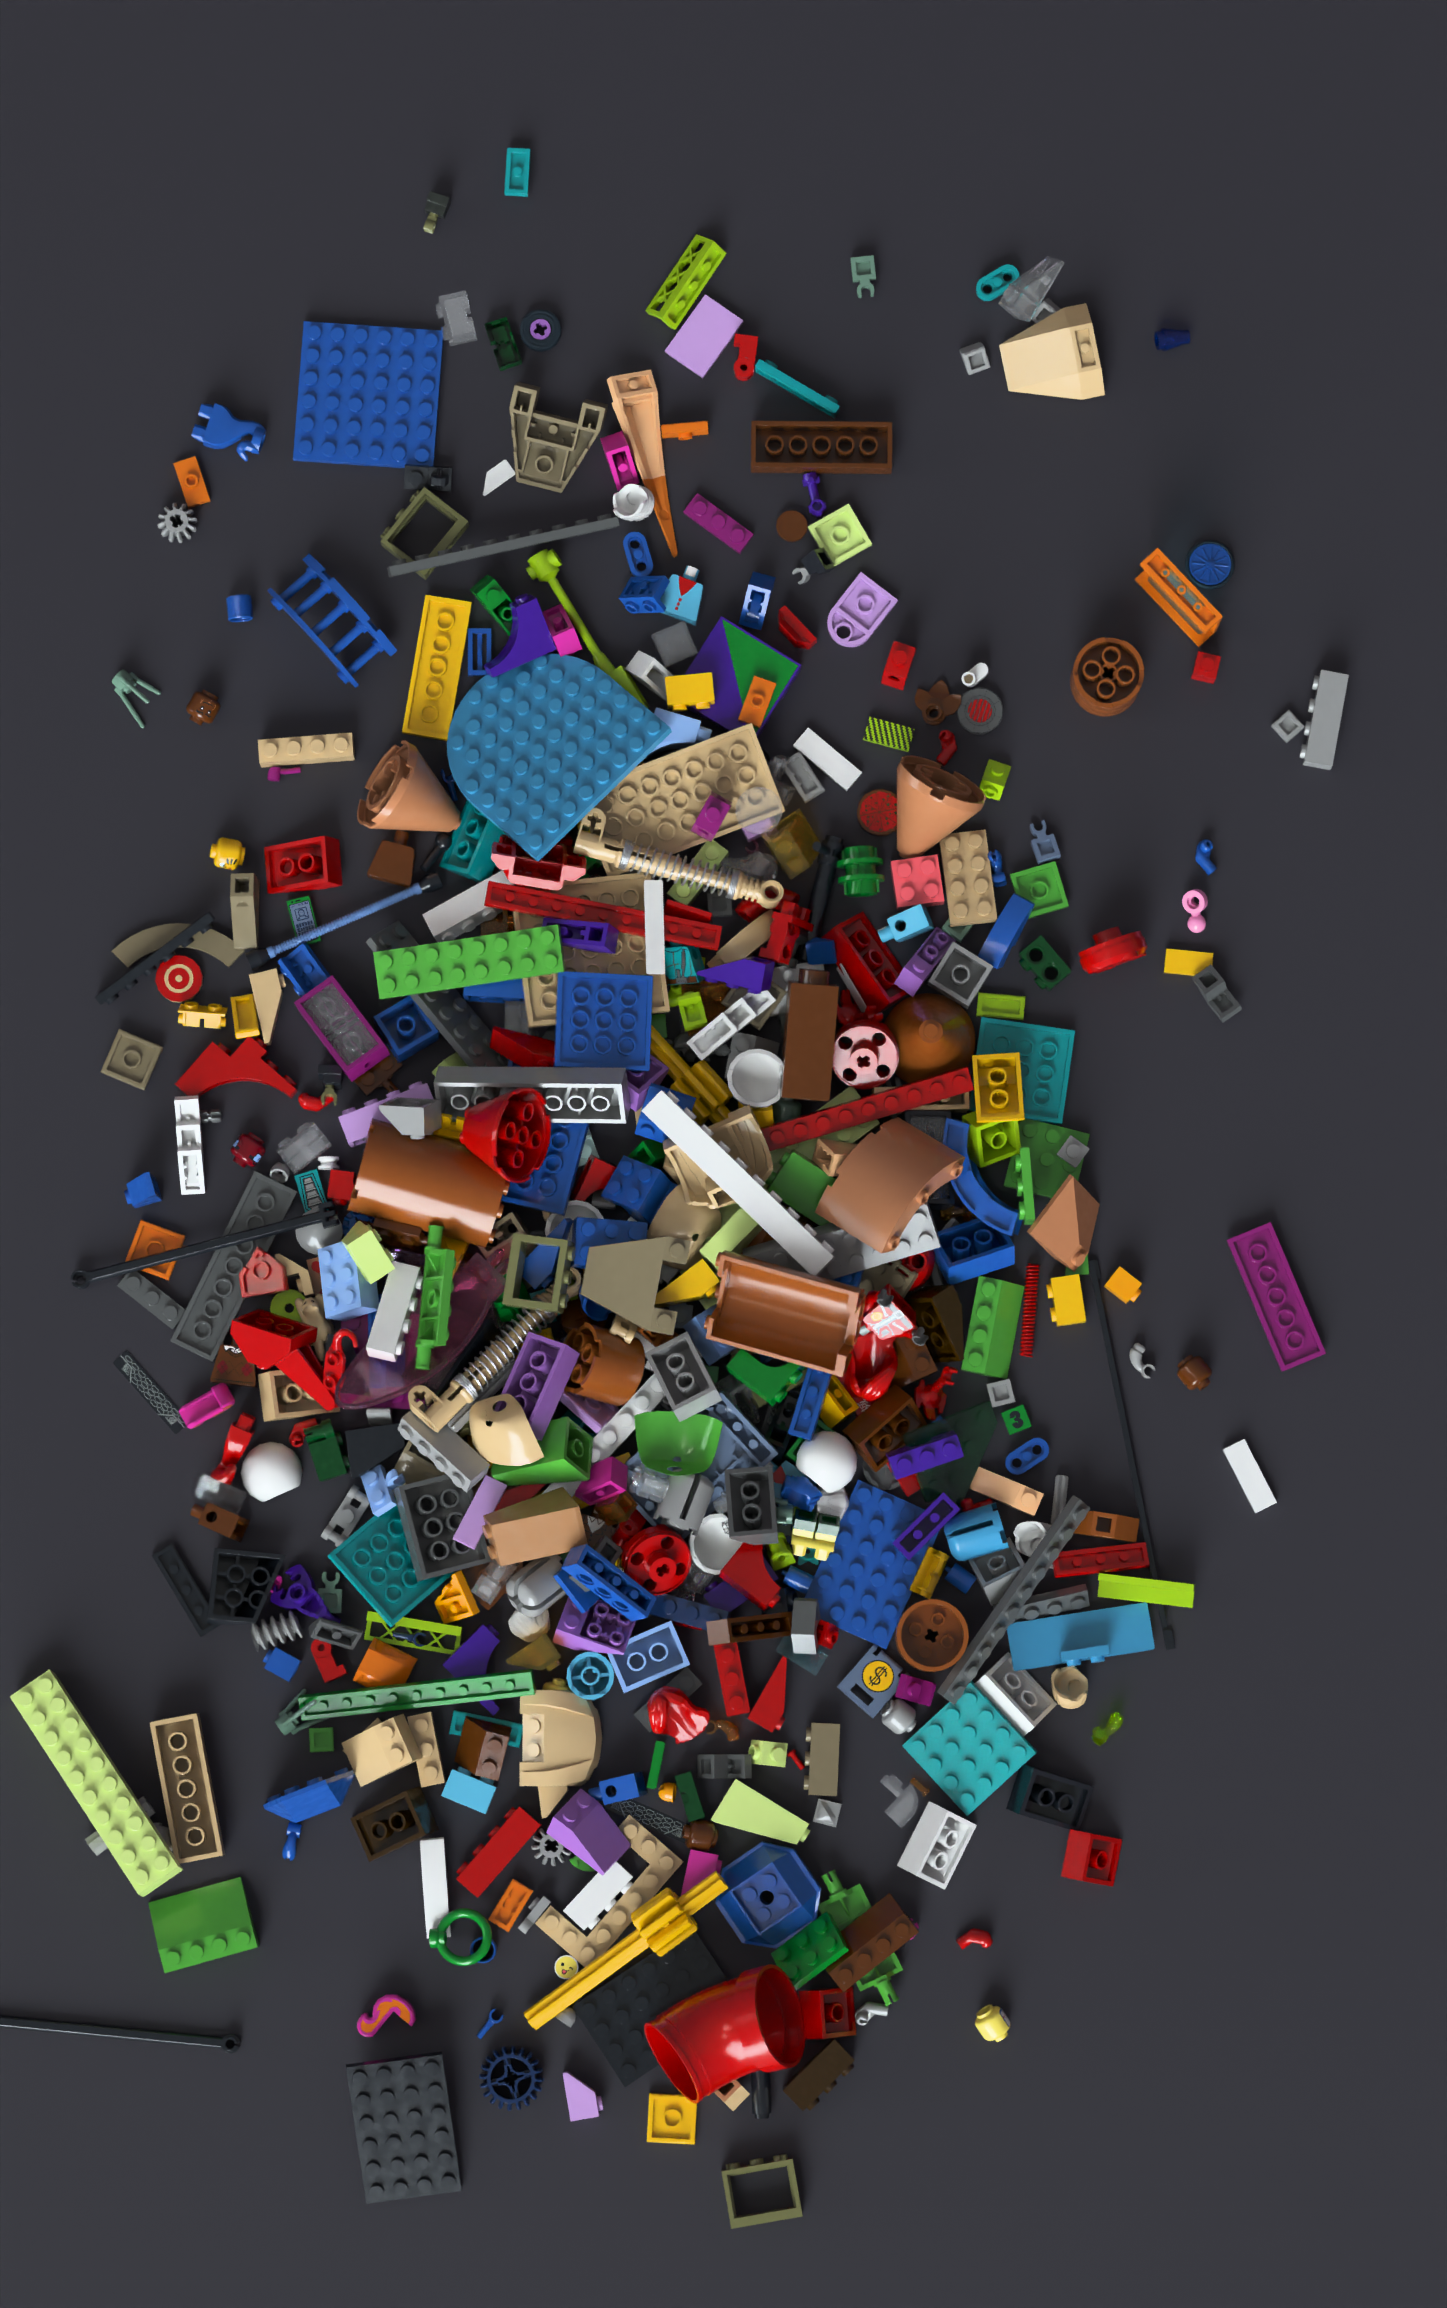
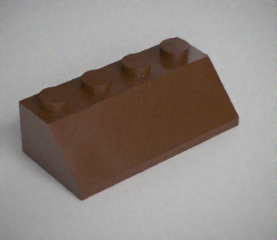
M888 1893L841 1931L849 1951L825 1969L839 1988L845 1992L919 1933L920 1930L894 1897Z

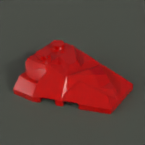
M568 833L538 862L507 835L502 834L499 843L494 842L492 844V861L499 869L504 870L510 883L518 887L526 888L532 886L538 887L543 891H558L563 888L565 880L575 881L586 873L585 856H578L579 854L573 853L574 848L571 846L573 840Z

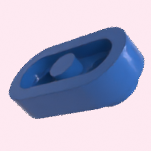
M639 532L628 533L623 540V548L632 575L635 577L650 576L653 571V562L645 537ZM634 541L639 543V547L636 549L630 546ZM639 564H644L646 566V569L644 571H639L637 569V566Z
M1041 1438L1029 1440L1006 1457V1469L1011 1474L1020 1475L1043 1461L1049 1453L1047 1442ZM1039 1446L1041 1453L1038 1455L1034 1454L1032 1448ZM1019 1459L1021 1466L1018 1468L1014 1467L1012 1461Z

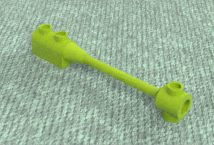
M545 549L532 556L527 561L530 565L526 568L532 580L538 578L539 582L549 583L592 654L595 666L608 674L645 707L649 708L648 703L630 673L625 670L626 667L619 666L615 668L607 656L600 651L557 580L556 576L560 570L558 567L562 565L557 553L553 549L549 551Z

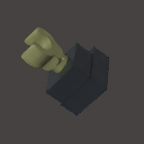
M318 1064L319 1080H323L325 1092L321 1095V1103L325 1105V1099L332 1097L334 1106H336L338 1099L335 1089L342 1090L343 1070L339 1065Z

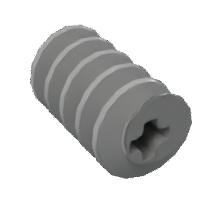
M291 1610L288 1611L287 1619L281 1613L279 1614V1621H276L271 1616L270 1624L261 1619V1627L252 1624L251 1635L257 1652H259V1644L264 1650L268 1649L269 1641L273 1647L277 1646L278 1638L282 1644L286 1643L287 1636L291 1641H295L296 1633L303 1638L299 1620Z

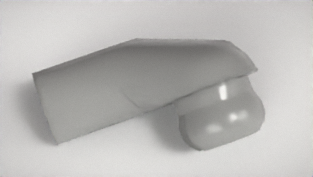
M866 2002L855 2013L856 2023L864 2026L874 2015L887 2016L889 2005L885 2006L882 2003Z

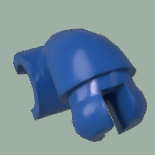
M995 849V852L990 850L988 859L994 873L992 874L994 887L1005 886L1007 881L1005 872H1002V856L998 850Z
M289 1822L286 1833L288 1837L282 1850V1856L285 1860L289 1858L291 1861L295 1858L296 1840L300 1838L301 1824Z

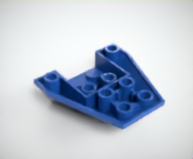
M346 1767L334 1772V1777L323 1780L321 1776L307 1781L308 1786L300 1789L298 1785L284 1790V1796H281L279 1793L267 1798L268 1803L263 1805L264 1809L294 1823H298L339 1807L343 1804L354 1780V1770L349 1771Z

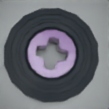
M538 309L531 311L525 315L520 324L521 340L533 351H548L556 346L561 338L562 329L560 321L555 314L548 310ZM536 326L546 327L547 329L544 330L545 335L535 334Z

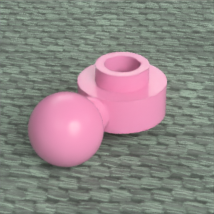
M1193 889L1183 896L1182 904L1184 909L1191 913L1187 921L1188 928L1194 933H1199L1206 927V920L1201 915V911L1207 907L1208 899L1202 890ZM1194 897L1199 899V904L1194 902Z

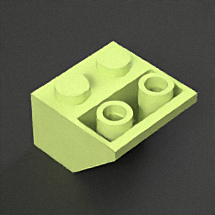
M358 1221L342 1239V1243L365 1280L373 1284L395 1269L391 1263L394 1258L389 1250L379 1243L382 1239L378 1232L372 1229L369 1224L365 1225Z

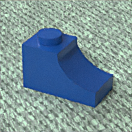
M753 571L739 620L740 625L757 630L762 629L776 577Z

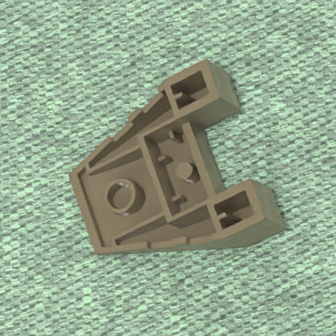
M517 382L514 385L509 407L516 482L562 493L601 432L608 404L585 399L582 404L579 421L535 410L541 387Z
M665 1236L589 1247L580 1294L645 1331L673 1335L678 1312L654 1307L663 1261L687 1264L691 1241Z

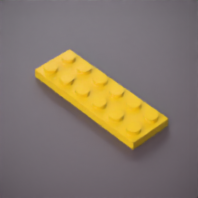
M425 595L402 734L447 741L454 714L472 602Z

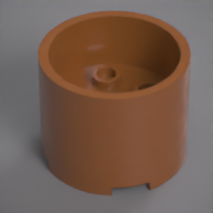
M1102 637L1089 642L1078 653L1071 672L1070 687L1074 699L1084 710L1097 716H1114L1124 712L1134 703L1144 679L1142 658L1138 651L1124 640ZM1104 670L1107 673H1109L1110 671L1113 673L1111 679L1109 677H1103Z
M584 1322V1325L578 1329L573 1328L563 1344L568 1345L580 1353L564 1390L614 1406L625 1404L636 1392L643 1376L645 1352L641 1341L634 1337L631 1343L628 1344L623 1341L624 1338L610 1334L609 1329Z
M938 1599L922 1600L910 1606L901 1615L895 1630L896 1647L901 1657L912 1667L926 1672L941 1671L953 1666L963 1656L969 1639L968 1626L961 1612L950 1603ZM928 1629H931L932 1632L936 1631L938 1634L935 1637L934 1643L931 1640L925 1639Z

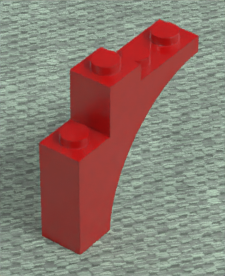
M247 1037L231 1057L228 1055L231 1051L221 1042L216 1045L212 1041L175 1083L187 1096L199 1095V1097L215 1087L238 1081L259 1082L272 1086L288 1095L291 1099L298 1092L294 1088L296 1083L289 1076L285 1075L282 1077L276 1072L279 1068L269 1059L266 1062L263 1061L269 1053L265 1050L267 1045L258 1037L255 1039Z

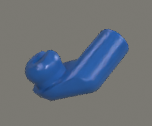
M1204 839L1196 847L1195 860L1209 876L1217 867L1210 860L1213 843L1208 839Z

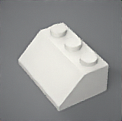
M1009 1652L974 1683L1023 1736L1030 1732L1057 1705L1026 1670H1013L1011 1654Z
M929 1801L897 1866L945 1890L977 1825Z

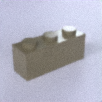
M811 1723V1727H806V1742H810V1751H805V1766H809V1775H804V1790H808V1795L837 1796L840 1724Z

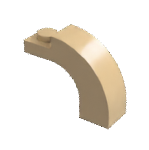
M768 910L728 941L707 965L711 968L748 958L766 945L771 935L770 925L774 920L772 918L773 910Z

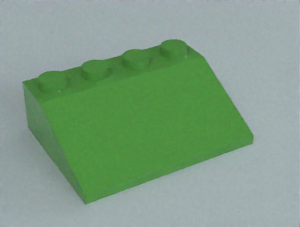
M241 1877L148 1903L164 1973L260 1946Z

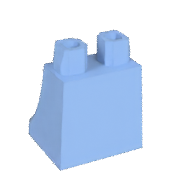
M656 707L654 714L666 723L672 732L645 759L647 760L666 750L687 748L708 740L712 730L701 727L700 720Z

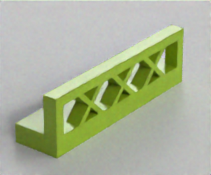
M696 234L645 311L649 315L661 319L669 328L676 330L727 253L713 240ZM699 244H704L701 250L695 253ZM690 263L689 268L682 272L685 265ZM677 283L675 289L670 291L671 286ZM665 302L661 310L657 311L656 309L659 304Z
M1099 1573L1098 1575L1099 1587L1097 1597L1193 1608L1196 1584Z
M368 1611L364 1640L373 1641L375 1636H370L372 1622L382 1623L388 1632L375 1638L387 1644L445 1654H452L460 1646L463 1627L403 1617L395 1624V1627L389 1629L386 1625L387 1623L377 1612ZM400 1626L406 1627L410 1634H413L410 1628L419 1629L417 1632L425 1630L429 1631L435 1640L428 1645L418 1647L406 1639L398 1641L393 1637L392 1632ZM433 1632L442 1633V1635L436 1637ZM390 1634L393 1640L384 1637ZM447 1634L456 1636L454 1650L445 1649L439 1640ZM435 1642H437V1644L440 1646V1648H439V1647H433V1646H431V1645H433Z

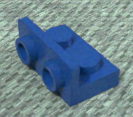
M665 575L630 577L619 599L624 604L625 609L632 614L665 612L666 607L660 598L664 595L670 581Z

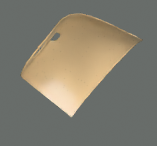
M681 1184L676 1186L668 1194L652 1220L647 1231V1239L668 1236L691 1242L687 1264L663 1261L662 1264L675 1269L688 1270L703 1258L699 1251L703 1247V1242L707 1237H713L721 1229L722 1217L718 1208L710 1209L708 1206L688 1205L685 1202ZM694 1234H699L696 1241H693L692 1236Z
M501 1394L478 1401L471 1407L469 1411V1425L473 1447L487 1462L507 1466H522L544 1457L523 1408L512 1395ZM505 1401L507 1405L503 1410L497 1412L493 1410L495 1403ZM486 1421L493 1422L492 1426H487Z

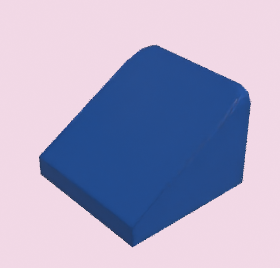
M815 937L806 942L808 964L819 965L837 962L834 940Z

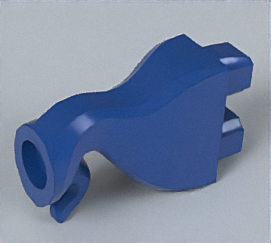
M214 403V405L201 404L198 416L209 421L207 427L195 424L191 434L192 438L202 442L206 447L223 449L245 436L251 435V441H241L237 445V452L244 461H248L245 451L254 454L260 453L266 437V429L260 423L237 419L227 407Z

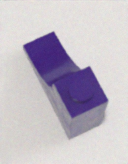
M531 594L519 595L515 598L514 602L509 604L512 612V629L509 639L503 650L493 660L484 665L486 673L491 677H496L556 650L538 600Z
M482 1623L442 1665L455 1678L486 1674L489 1657L500 1642L497 1638L500 1633L491 1624L486 1627ZM494 1700L479 1701L493 1716L500 1710Z

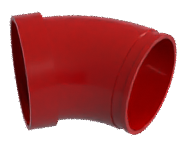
M773 1964L747 1969L737 1978L724 1981L695 1993L663 2011L654 2020H650L644 2025L646 2039L661 2068L681 2094L695 2104L728 2083L759 2070L769 2073L795 2067L800 2062L805 2047V2022L799 1997L786 1973Z

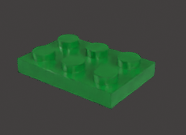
M826 1911L773 1951L771 1955L776 1965L789 1977L795 1990H798L847 1953L849 1948L832 1915Z

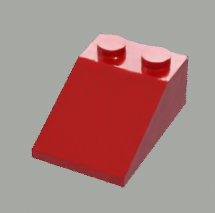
M324 835L264 847L268 894L322 890L343 886L339 839Z

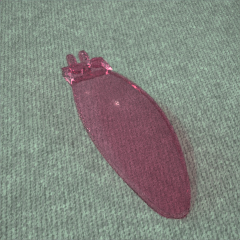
M497 1249L486 1260L476 1252L461 1268V1271L455 1273L452 1279L454 1289L450 1297L452 1311L448 1318L449 1338L446 1341V1346H437L431 1350L430 1370L415 1369L417 1355L415 1344L418 1338L421 1293L416 1297L418 1298V1304L415 1312L411 1311L409 1318L411 1320L410 1331L408 1334L405 1333L403 1337L405 1346L402 1355H398L396 1362L370 1357L365 1345L350 1363L336 1385V1405L342 1409L354 1410L386 1402L409 1392L414 1386L425 1383L448 1366L472 1340L483 1323L493 1300L496 1301L504 1292L506 1279L502 1275L507 1274L509 1258L505 1259L496 1269L493 1267L504 1257V1251Z

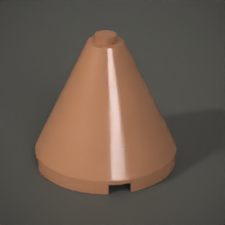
M406 740L401 741L403 744L401 747L396 744L393 745L376 765L364 787L369 792L366 801L362 799L359 801L357 810L358 822L370 829L451 832L456 830L462 821L461 813L416 746Z
M918 756L902 757L897 766V850L900 852L899 855L904 859L923 855L983 808L986 800L984 792L962 774L954 771L952 775L940 769L942 766L940 763Z

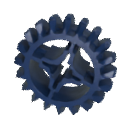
M512 2045L511 2052L507 2053L506 2046H502V2055L497 2050H494L493 2055L496 2057L494 2060L490 2056L485 2058L490 2063V2066L481 2065V2069L487 2071V2074H479L480 2079H486V2082L480 2084V2088L488 2087L489 2090L483 2095L484 2097L490 2094L494 2096L490 2100L491 2104H494L496 2099L500 2101L499 2109H502L504 2103H508L507 2110L511 2111L512 2104L516 2103L517 2110H521V2101L526 2106H529L530 2101L527 2099L529 2096L534 2100L537 2099V2095L533 2093V2090L541 2092L542 2087L536 2085V2082H543L544 2078L537 2077L536 2074L543 2072V2068L535 2069L534 2066L540 2061L539 2059H535L533 2062L529 2060L533 2056L532 2052H529L525 2057L523 2055L524 2047H521L519 2053H515L516 2046ZM510 2058L521 2060L528 2066L529 2070H516ZM503 2060L504 2074L492 2079L493 2068L498 2062ZM508 2066L510 2068V2072L512 2071L514 2072V2074L516 2073L517 2076L523 2074V2076H519L517 2079H515V2090L513 2088V2084H509V2082L507 2083L506 2080L499 2081L503 2080L508 2076ZM531 2077L529 2089L520 2096L519 2081ZM494 2086H507L513 2098L499 2094Z

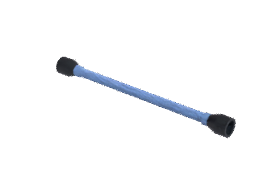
M433 871L426 874L417 883L412 884L411 888L408 887V889L406 888L400 891V893L397 892V894H392V896L386 897V899L378 900L375 904H369L367 907L356 910V912L353 911V913L344 915L342 918L339 917V919L337 918L331 921V923H325V925L323 924L317 927V929L309 930L303 933V935L300 934V936L298 935L292 938V940H286V942L284 941L278 944V946L257 948L245 953L252 970L264 966L270 959L276 957L277 953L285 952L291 949V947L294 948V946L302 944V942H308V940L310 941L316 938V936H322V934L324 935L330 932V930L338 929L341 925H347V923L349 924L355 921V919H361V917L363 918L369 915V913L377 912L380 908L383 909V907L386 908L388 905L391 906V904L397 903L399 900L402 901L405 898L407 899L413 896V894L432 893L442 889L443 885L437 872Z

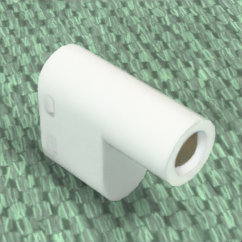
M985 663L976 664L962 675L963 684L969 688L976 686L989 674V668Z

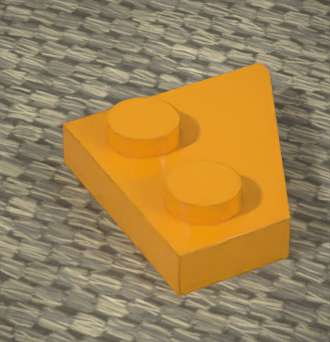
M462 1570L452 1574V1580L445 1585L442 1594L434 1602L443 1624L467 1618L480 1612Z

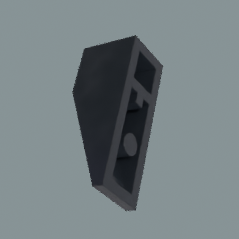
M796 1387L788 1391L786 1397L778 1404L765 1435V1438L779 1452L772 1460L780 1463L792 1436L788 1434L801 1391V1389Z

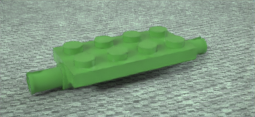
M428 1225L427 1246L424 1247L425 1265L418 1338L415 1347H417L415 1369L430 1370L431 1350L434 1347L446 1346V1341L449 1338L448 1318L452 1311L450 1297L454 1289L452 1276L456 1266L455 1250L441 1248L444 1227L437 1225Z
M834 1869L829 1872L833 1882L830 1881L827 1873L821 1876L831 1896H829L830 1899L819 1904V1910L821 1914L826 1911L830 1913L841 1932L870 1909L871 1905L860 1883L849 1889L843 1888ZM895 1952L856 1982L860 1992L871 1986L877 1987L885 2002V2006L892 2004L888 1994H890L893 2002L899 2000L890 1982L891 1976L903 1970Z

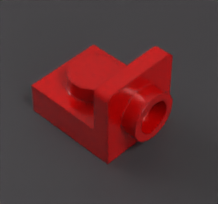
M820 1619L816 1629L818 1645L832 1649L833 1644L838 1639L839 1628L832 1623Z

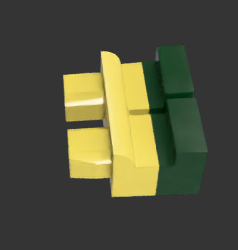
M795 1509L791 1533L793 1555L805 1556L806 1548L808 1547L815 1549L814 1558L826 1561L830 1552L834 1551L836 1537L840 1528V1517L819 1513L816 1524L817 1512Z

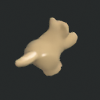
M319 1293L315 1296V1299L309 1297L304 1299V1301L301 1298H297L295 1306L302 1323L318 1328L316 1342L310 1346H314L316 1356L322 1362L324 1361V1344L327 1342L328 1334L334 1335V1325L325 1318L323 1295Z

